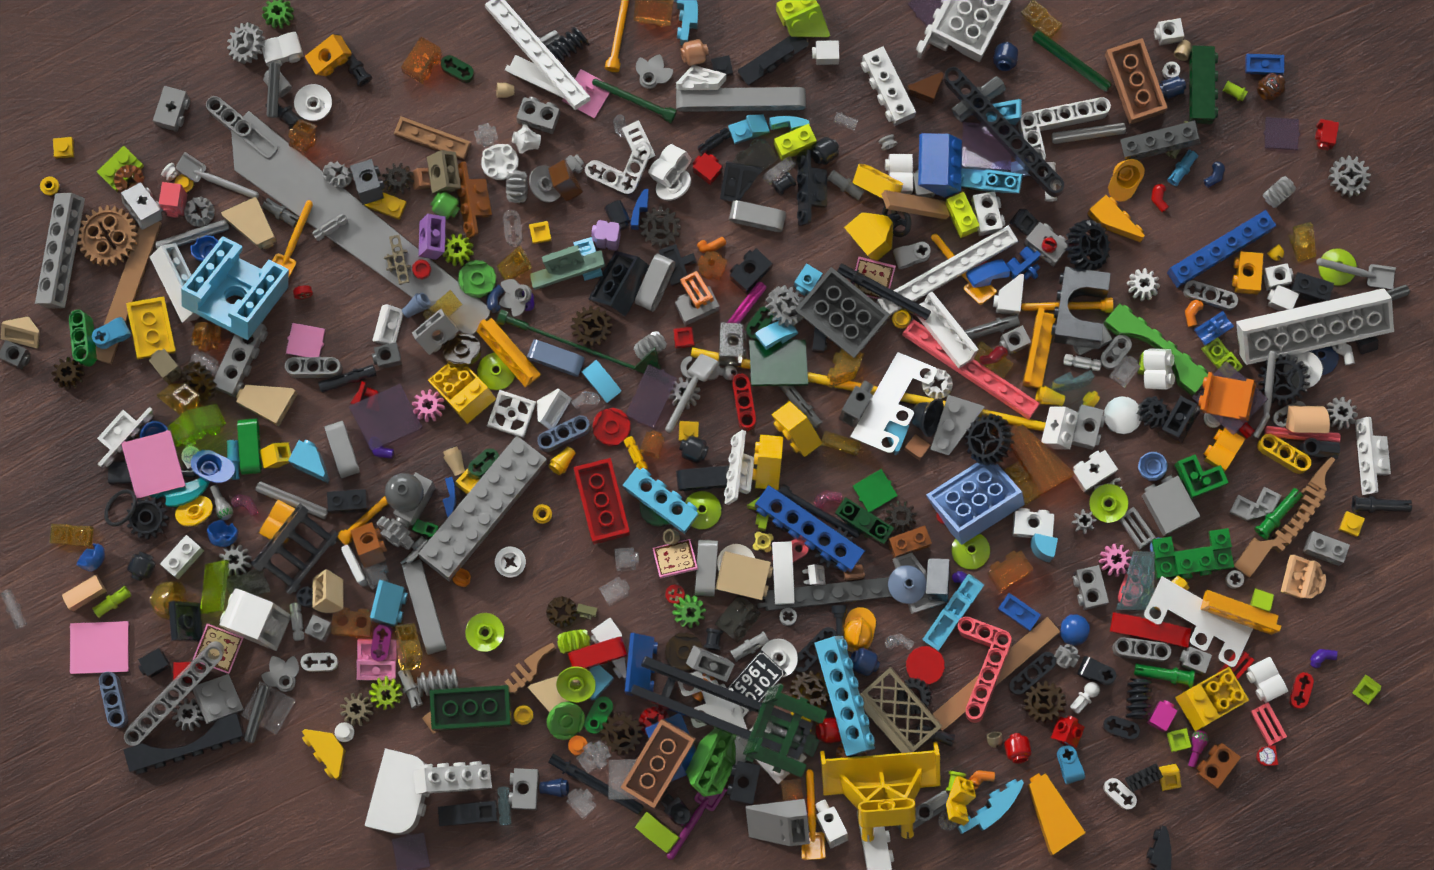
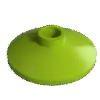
M1331 249L1321 257L1322 259L1357 268L1354 257L1343 249ZM1318 266L1323 280L1334 283V286L1345 285L1355 276Z
M496 353L486 355L478 365V378L491 390L505 389L515 378V375ZM494 367L500 369L498 373L492 371Z
M1101 485L1091 494L1089 501L1090 510L1100 521L1108 523L1118 521L1125 515L1128 509L1127 495L1116 485ZM1106 500H1110L1112 502V505L1110 507L1105 506Z
M699 491L691 494L686 499L685 503L690 502L693 504L698 512V517L691 525L692 527L708 529L714 526L720 519L721 505L713 494ZM704 506L706 511L699 512L698 508Z
M979 533L962 545L955 538L951 551L954 561L960 567L973 570L980 568L987 562L990 555V546L987 539ZM973 546L975 548V552H969L968 547Z
M477 614L470 619L466 626V639L470 646L478 651H492L503 641L504 626L500 619L493 614ZM488 630L489 635L486 637L482 636V631Z
M569 667L563 670L556 682L557 691L560 696L570 702H582L589 699L593 695L596 686L592 673L582 667ZM573 680H579L580 682L574 683Z

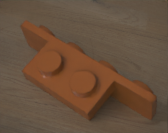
M461 162L458 164L461 188L457 190V194L460 197V211L464 220L463 229L466 237L471 239L478 234L476 217H490L492 212L486 179H469L466 162Z

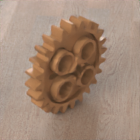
M107 205L105 210L99 207V212L97 213L92 210V216L85 215L88 220L81 221L84 227L79 228L82 234H78V239L81 241L77 243L82 247L80 251L83 254L85 253L84 257L90 259L93 264L97 262L99 266L105 263L107 267L110 266V262L116 266L118 259L124 262L123 256L130 258L128 252L135 251L132 245L138 244L134 238L139 237V235L135 232L138 230V227L134 225L136 221L133 218L130 219L131 215L129 213L125 214L124 209L118 210L116 206L111 210ZM115 220L114 225L108 227L109 222ZM101 222H102V224H103L105 230L109 233L108 235H109L110 239H111L112 242L115 244V246H116V249H115V250L113 249L112 244L107 240V235L105 234V232H104V231L102 230V228L100 227L99 224H100ZM95 230H99L98 234L92 237V233ZM120 236H124L121 242H117ZM107 245V249L101 252V248Z

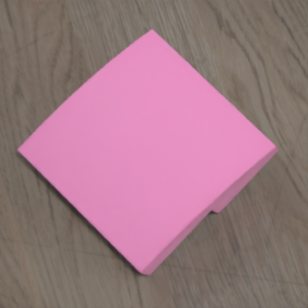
M358 639L357 680H377V678L384 680L385 676H388L389 680L396 679L397 639H391L389 654L383 661H376L371 657L373 639ZM379 644V648L375 650L379 657L385 654L382 651V644Z

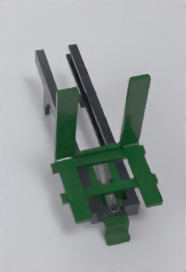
M647 656L644 657L641 667L668 677L661 695L634 684L630 694L657 704L656 707L677 712L747 740L743 752L747 761L753 762L756 759L774 766L772 771L777 773L784 770L799 777L803 776L806 764L797 760L800 759L802 753L813 757L820 739L810 734L813 723L801 719V717L803 716L821 724L825 719L826 710L808 704V699L800 697L798 700L781 693L784 686L782 684L768 688L762 703ZM675 681L758 713L752 731L669 699ZM774 705H775V706H778V707H780V708H783V709H785V710H788V711H790V712H793L794 715H791V714H789V713H786V712H784V711H781V710H779V709H776V708H774Z

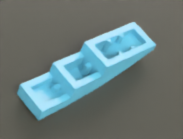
M968 574L923 638V641L939 651L957 626L958 621L964 616L980 593L984 584Z

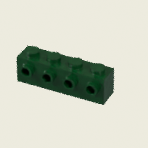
M1192 45L1190 49L1189 122L1195 121L1196 124H1212L1215 118L1218 117V107H1215V100L1218 99V89H1215V82L1218 81V71L1215 70V64L1218 63V53L1215 52V46Z

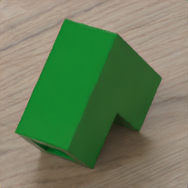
M417 519L412 530L431 539L439 527Z

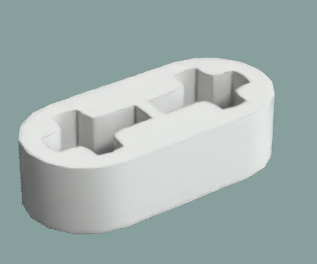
M309 653L301 658L300 663L302 668L308 672L335 670L339 662L338 658L332 653ZM310 657L313 661H318V664H312L311 668L305 664V661H308ZM328 657H331L335 662L331 664V667H328L327 664H321V661H327Z
M1111 778L1104 783V792L1121 808L1128 810L1135 807L1137 803L1136 796L1118 779ZM1116 783V789L1120 793L1118 794L1114 790L1110 792L1108 790L1110 788L1108 784ZM1123 794L1125 797L1131 796L1132 799L1130 801L1132 804L1124 805L1125 800L1120 795Z

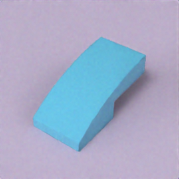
M793 116L771 117L769 120L771 130L789 126L791 132L804 125H810L809 120Z
M592 237L573 242L574 246H579L583 256L596 252ZM601 268L583 274L585 281L603 276Z
M779 321L757 331L755 335L767 350L780 341L782 343L797 335L798 331L792 325L785 327L783 323L780 326L778 325Z
M597 360L581 371L606 403L621 392V389Z

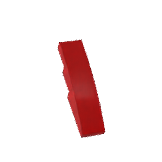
M1113 613L1110 632L1141 640H1150L1188 648L1191 628L1165 622L1155 624L1147 618Z

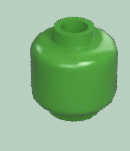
M445 191L441 194L438 192L430 204L433 206L432 211L435 214L444 216L446 219L450 216L454 218L460 209L457 207L458 199Z

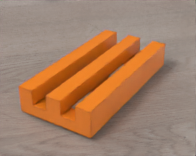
M697 271L680 279L682 286L697 309L700 308L701 304L707 305V301H714L713 296ZM692 278H696L706 294L705 297H703ZM686 281H689L699 300L696 299Z

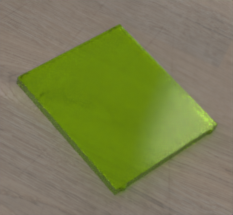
M229 560L205 564L201 600V614L203 615L224 611Z

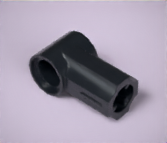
M1314 438L1305 440L1298 448L1299 451L1309 457L1329 459L1332 457L1338 459L1340 453L1339 442L1320 441ZM1306 444H1310L1313 447L1312 453L1307 451Z

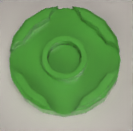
M474 260L462 267L459 272L458 283L460 289L466 295L481 298L487 296L494 289L496 274L494 269L486 262Z
M569 701L556 705L547 717L549 732L561 740L574 737L577 732L579 733L585 723V714L576 703Z

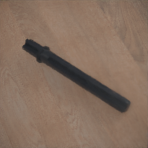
M843 263L840 264L837 272L851 280V283L854 282L924 320L929 318L931 311L872 280L860 273L858 269L856 271Z
M553 753L548 761L549 764L562 770L563 775L566 773L634 813L640 814L644 806L581 770L572 764L571 760L567 762Z

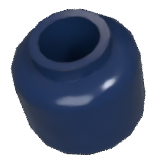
M1003 42L995 47L993 63L999 70L1009 71L1017 65L1018 49L1010 42Z
M865 648L854 650L850 657L853 662V671L865 676L876 672L880 665L877 654Z

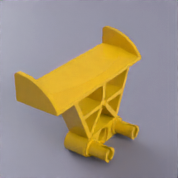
M933 742V751L825 759L824 751H820L823 795L844 794L858 809V823L862 827L863 841L868 842L867 835H869V841H873L874 827L901 825V836L907 839V832H909V838L914 836L913 823L916 820L914 800L920 788L941 786L940 753L937 742Z

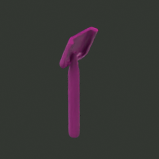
M725 787L722 793L703 797L699 792L696 794L694 799L700 806L695 810L691 820L678 836L680 839L670 852L667 853L669 860L674 859L698 822L704 809L715 810L727 791Z

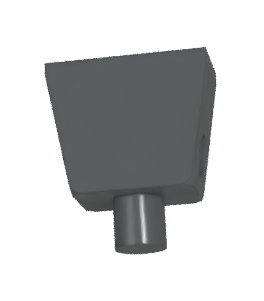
M863 381L860 387L855 386L841 411L839 420L854 428L857 426L872 398L870 392L874 386L871 383Z

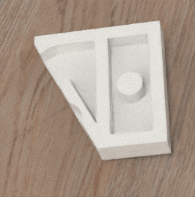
M692 65L676 83V89L718 90L726 81V74Z

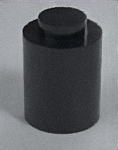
M621 200L614 201L604 208L610 222L619 223L620 231L629 227L631 220Z

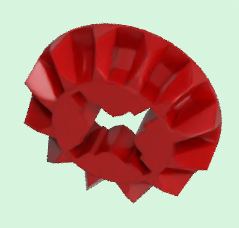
M650 707L642 712L639 718V726H642L641 731L646 736L648 735L645 728L652 724L647 718L654 719L657 714L659 715L658 722L661 719L669 718L665 710L658 707Z

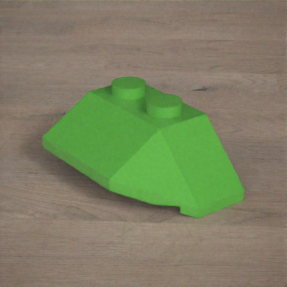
M717 728L713 729L700 741L686 770L691 785L703 797L722 793L731 774L732 767L736 763V746L734 741L736 736Z

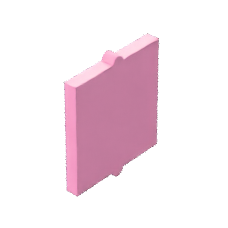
M292 323L290 336L287 337L289 341L286 354L301 357H320L321 348L324 346L325 329Z

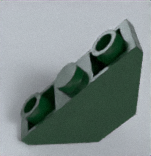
M846 497L835 512L846 524L859 531L865 537L883 545L894 530L892 526Z

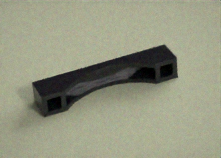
M235 713L217 719L204 736L186 746L174 749H160L139 744L123 749L129 772L141 775L147 773V769L155 767V769L163 768L170 761L178 763L184 761L185 757L189 755L193 757L203 755L204 750L207 749L215 751L223 748V744L229 742L230 745L242 742L241 739L245 737V732L240 715Z

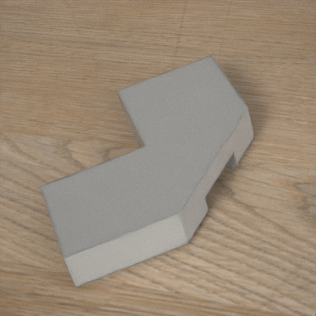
M1263 487L1256 503L1238 495L1229 513L1245 521L1259 518L1269 513L1272 514L1282 495L1266 487Z

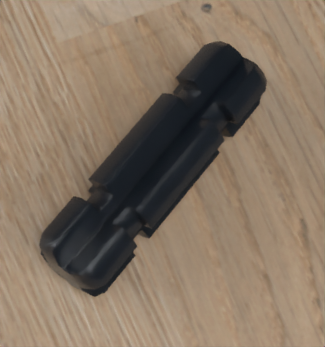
M724 127L720 130L719 134L716 133L706 140L705 144H700L697 147L701 155L707 154L709 150L717 147L724 139L726 140L731 137L730 131Z

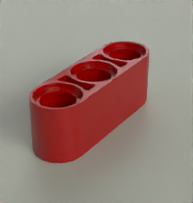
M738 374L733 378L732 384L738 424L742 430L750 431L756 424L750 380L746 375ZM743 380L746 382V386L739 388L736 386V382ZM745 398L749 401V405L743 407L739 404V401ZM749 417L753 422L750 425H744L742 419Z
M622 636L568 653L572 667H582L585 669L628 655Z

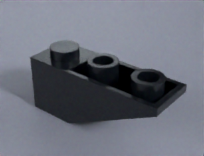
M489 801L438 807L439 827L498 822L497 802Z

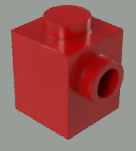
M704 153L694 160L693 172L711 186L721 174L722 166L718 163L719 160L715 156Z

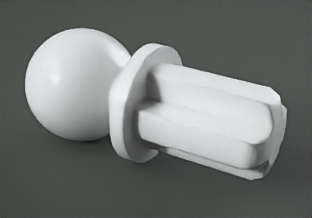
M1089 682L1084 687V694L1082 692L1078 693V698L1070 706L1075 713L1079 714L1088 703L1091 704L1090 698L1096 697L1099 694L1100 688L1098 684Z

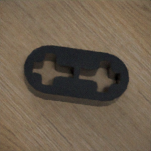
M1109 716L1103 721V729L1109 734L1127 740H1133L1140 734L1139 726L1132 721L1116 716ZM1114 720V724L1120 726V729L1114 727L1110 730L1107 722ZM1130 726H1133V730L1136 733L1131 734V736H1128L1127 731L1122 730L1123 727L1130 728Z

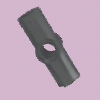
M996 76L981 88L977 87V89L991 102V100L1003 93L1006 87L1004 82ZM979 101L973 104L976 108L984 106ZM962 102L952 108L954 116L960 122H963L972 115Z
M945 790L916 807V820L913 823V829L947 809L946 803L949 795ZM925 807L928 809L929 816L927 818L919 816L920 808ZM896 825L901 832V825Z

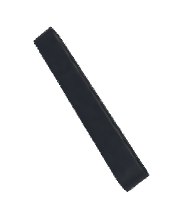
M956 67L948 68L944 78L946 86L1049 196H1060L1064 189L1063 179L960 69ZM953 74L956 75L958 79L956 81L949 80L948 76ZM968 88L971 92L965 95L961 92V89ZM979 101L984 106L976 108L973 104ZM989 115L995 116L996 120L994 122H989L986 119V117ZM1007 129L1009 134L1001 135L999 130ZM1014 142H1018L1021 144L1022 147L1020 149H1014L1012 147V144ZM1032 156L1035 161L1028 163L1024 158ZM1039 170H1045L1047 172V175L1045 177H1041L1038 175L1037 172ZM1056 183L1060 186V189L1055 191L1051 189L1050 185Z

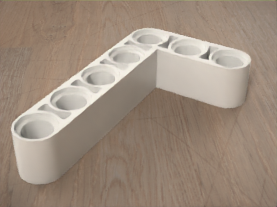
M1100 97L1026 112L1019 121V131L1027 142L1028 138H1034L1037 141L1035 144H1029L1045 160L1046 154L1040 131L1103 119L1107 116L1111 104L1108 99ZM1102 105L1106 110L1099 111L1097 106ZM1085 109L1087 114L1081 115L1078 110ZM1060 113H1067L1069 115V118H1062L1060 116ZM1047 116L1051 121L1044 122L1041 117ZM1030 120L1033 125L1026 126L1023 121ZM1032 156L1026 157L1029 163L1034 162Z

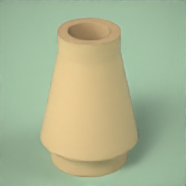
M457 446L443 452V458L455 476L465 472L462 453Z

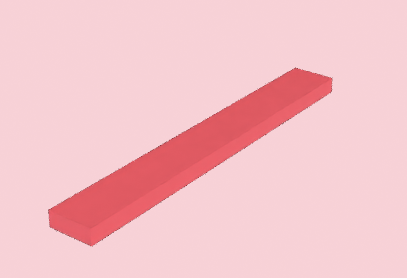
M913 319L903 332L902 336L1028 420L1040 405L1039 402L974 359L958 369L927 328Z

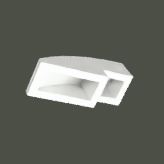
M792 541L772 542L775 605L794 604Z

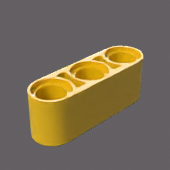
M858 164L853 179L855 185L883 198L881 194L885 190L901 193L903 188L901 181L871 166Z
M1266 434L1258 441L1257 448L1262 454L1294 473L1302 474L1311 466V459L1308 455L1272 434ZM1269 440L1272 447L1266 448L1263 441ZM1280 450L1287 451L1288 458H1283L1280 455ZM1297 460H1302L1305 463V468L1298 467Z

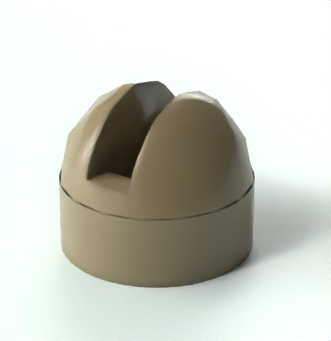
M667 529L664 532L663 540L669 545L677 544L680 540V534L674 529Z
M991 732L986 736L989 746L996 748V745L1000 747L1003 743L1001 732Z

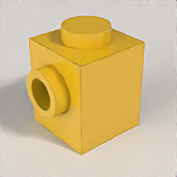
M289 442L273 443L261 449L260 454L263 467L279 468L289 463L288 460L291 456Z

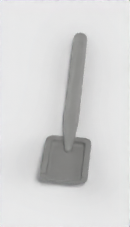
M184 152L175 167V170L193 182H199L202 177L209 182L251 198L259 197V193L205 173L206 166L186 152Z
M1322 258L1316 261L1319 266L1360 277H1368V286L1394 289L1393 283L1396 267L1371 264L1369 270L1366 271Z
M1270 351L1268 354L1263 403L1264 416L1253 434L1257 438H1259L1270 418L1269 412L1276 362L1275 351Z
M700 354L688 369L687 374L693 378L665 428L666 432L671 433L698 380L705 382L710 378L719 366L717 360Z

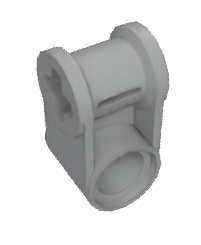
M925 242L902 246L893 250L898 269H904L927 261L931 252L930 246ZM920 248L925 251L924 256L918 253Z

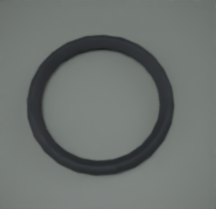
M128 489L121 490L108 501L104 512V518L108 525L113 527L120 526L133 515L137 505V497L133 491ZM121 494H130L133 498V505L128 515L120 522H111L108 518V511L113 501Z

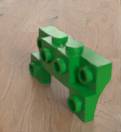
M1229 528L1209 531L1210 546L1174 552L1172 536L1152 539L1156 580L1161 579L1162 576L1164 578H1172L1178 575L1183 579H1189L1193 577V574L1199 573L1201 577L1212 575L1211 572L1234 568Z

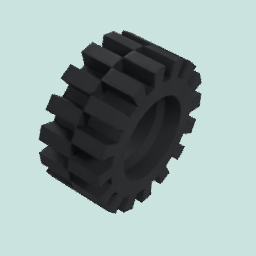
M910 678L904 681L910 689H917L921 693L920 701L928 707L932 700L930 686L924 680L921 681L920 678ZM898 690L897 701H908L905 690ZM899 704V708L907 713L908 704ZM911 705L910 713H921V708L918 705Z
M1156 763L1126 777L1125 780L1131 792H1134L1163 778V775Z

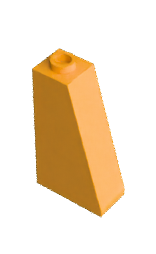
M1038 773L1029 779L1031 783L1027 786L1050 855H1053L1086 832L1046 773L1042 776Z

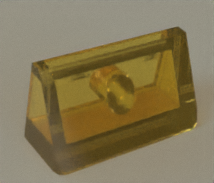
M828 431L824 432L822 438V445L855 456L858 455L861 446L859 441Z

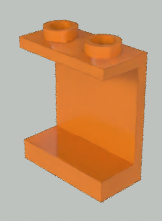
M1208 372V377H1204L1203 380L1204 395H1201L1199 398L1201 411L1207 414L1249 421L1256 382L1252 379L1241 381L1214 376L1212 372Z

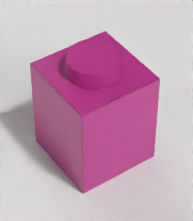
M1166 700L1164 702L1159 701L1147 723L1162 732H1166L1178 710L1174 709V705Z

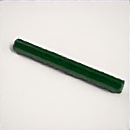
M1041 31L1035 32L1032 37L1035 42L1105 92L1108 91L1112 84L1110 81Z

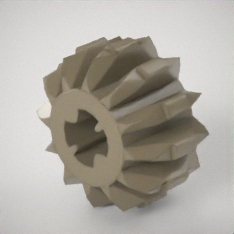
M352 693V700L350 701L345 697L344 700L348 704L340 705L341 708L346 709L340 713L341 716H346L344 719L346 723L351 720L352 726H355L356 721L362 726V719L369 722L370 719L366 715H373V712L368 710L373 707V704H366L369 698L365 697L362 700V693L358 694L357 699L355 694ZM355 705L361 707L359 714L352 712V709H355Z

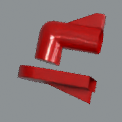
M361 381L359 390L350 404L354 406L359 405L365 382ZM367 387L364 393L365 396L369 397L366 409L378 412L379 392Z

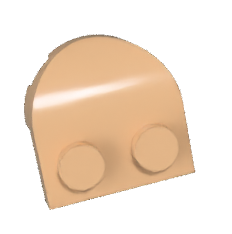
M1290 555L1281 592L1296 598H1313L1317 594L1322 593L1326 584V575L1322 573L1321 565L1315 560L1310 561L1296 555Z

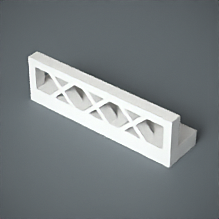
M515 55L511 65L506 66L505 71L564 98L534 63Z
M930 292L925 301L919 305L930 310L931 314L927 320L918 318L959 369L972 361L979 349L936 295Z

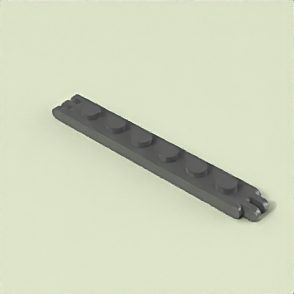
M889 577L796 587L794 588V604L775 605L774 590H770L767 592L766 597L762 598L765 603H758L757 607H765L766 611L785 608L889 598L892 595L888 589Z

